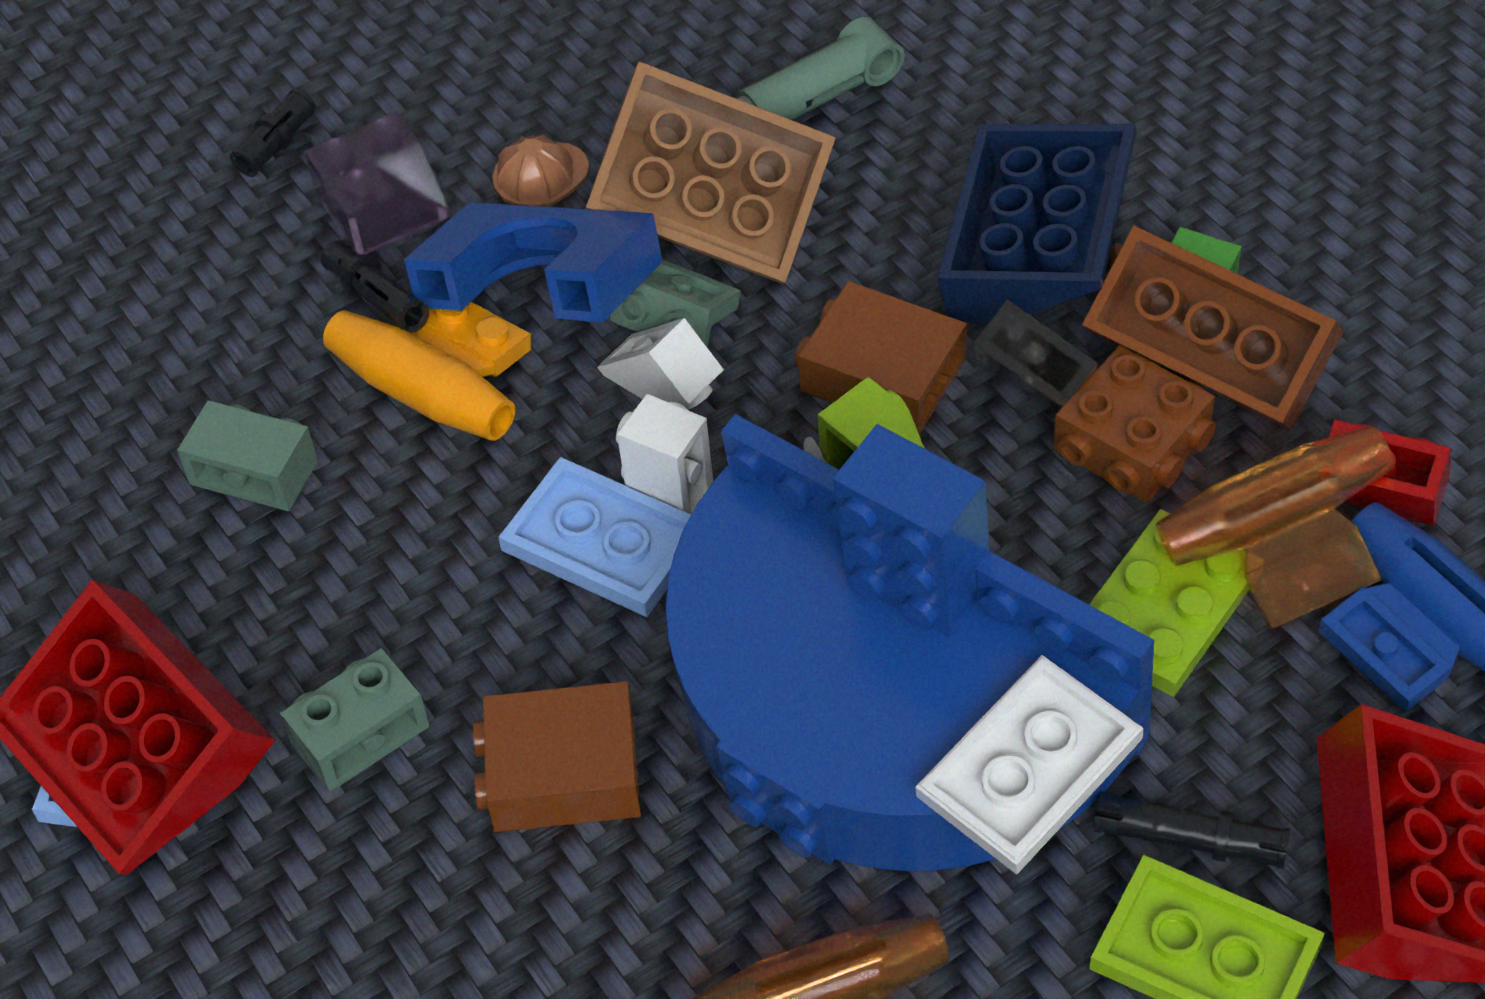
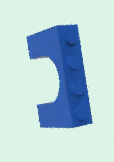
M469 202L410 253L404 261L412 294L415 298L419 299L420 302L423 301L431 309L462 311L495 280L521 269L548 265L544 271L555 319L604 322L662 263V257L653 213Z

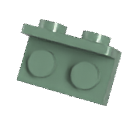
M662 259V263L610 315V319L618 325L640 332L685 318L708 348L711 327L737 310L741 290Z

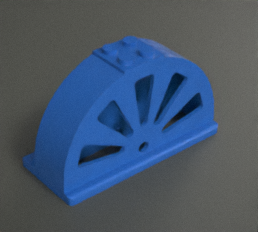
M737 414L724 426L721 433L728 465L697 503L682 531L673 555L668 578L666 619L668 639L690 725L702 753L716 776L726 787L731 810L741 820L754 827H758L761 823L777 832L781 841L794 853L804 858H809L813 854L829 865L836 859L869 868L896 871H936L966 867L996 859L918 799L915 787L1041 655L1143 727V739L1062 827L1091 806L1100 797L1101 792H1105L1130 759L1133 756H1138L1150 736L1154 640L992 553L989 550L985 480L879 424L875 425L840 470Z

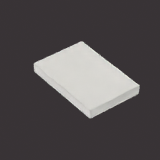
M1041 655L915 787L916 797L1017 875L1143 739V727Z

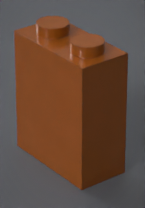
M848 281L836 299H829L824 306L820 317V324L812 336H805L797 348L795 366L799 367L800 391L833 403L864 379L870 377L886 391L892 390L903 399L920 435L966 360L967 323Z
M628 681L483 696V720L473 722V737L477 758L485 757V772L475 773V795L478 810H489L494 833L641 817L634 715Z

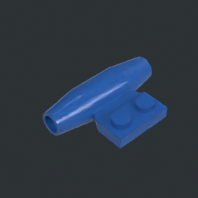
M1379 502L1371 503L1365 507L1349 524L1345 537L1381 581L1382 585L1368 588L1363 586L1321 619L1318 632L1406 713L1449 678L1457 654L1485 672V580L1437 538Z

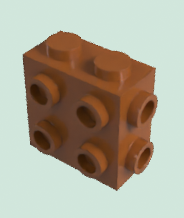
M1119 345L1056 414L1053 450L1061 454L1069 463L1075 466H1082L1104 478L1118 491L1130 493L1148 503L1162 486L1170 488L1176 482L1183 470L1185 460L1194 450L1201 452L1210 442L1216 429V422L1212 421L1215 396L1205 391L1197 383L1186 381L1158 366L1155 362Z

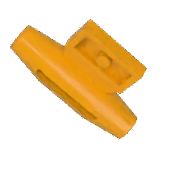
M470 302L462 311L428 308L429 317L426 324L420 330L412 333L400 327L347 310L339 311L329 320L323 333L324 346L374 388L434 422L491 441H496L504 436L512 425L515 417L514 403L483 377L488 375L497 377L531 350V333L473 302Z

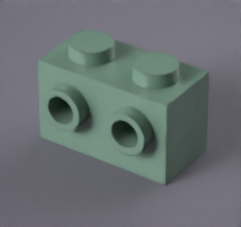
M207 400L177 449L190 485L288 512L318 462L308 426L302 425L290 418L278 419L255 413L241 405L228 406Z
M382 648L365 659L354 661L340 675L315 691L302 694L290 707L280 712L291 745L329 793L430 727L421 694Z

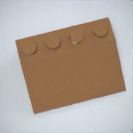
M639 61L628 84L585 209L653 213L659 238L784 285L836 137Z

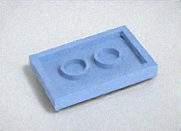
M560 457L498 538L501 551L648 617L667 590L673 555L691 514Z

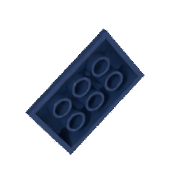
M979 124L937 278L948 317L965 323L1002 324L1102 289L1136 137V124Z

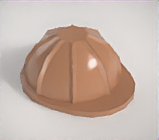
M544 134L526 137L521 135L520 139L505 147L499 154V161L495 166L492 179L495 192L504 202L511 205L548 207L576 191L586 181L590 166L587 155L574 145L554 142Z

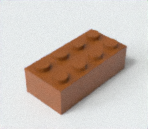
M1134 225L1112 265L1102 289L1099 290L1082 323V326L1094 336L1116 347L1121 345L1155 362L1158 366L1184 380L1195 382L1204 390L1290 432L1343 334V330L1336 320Z

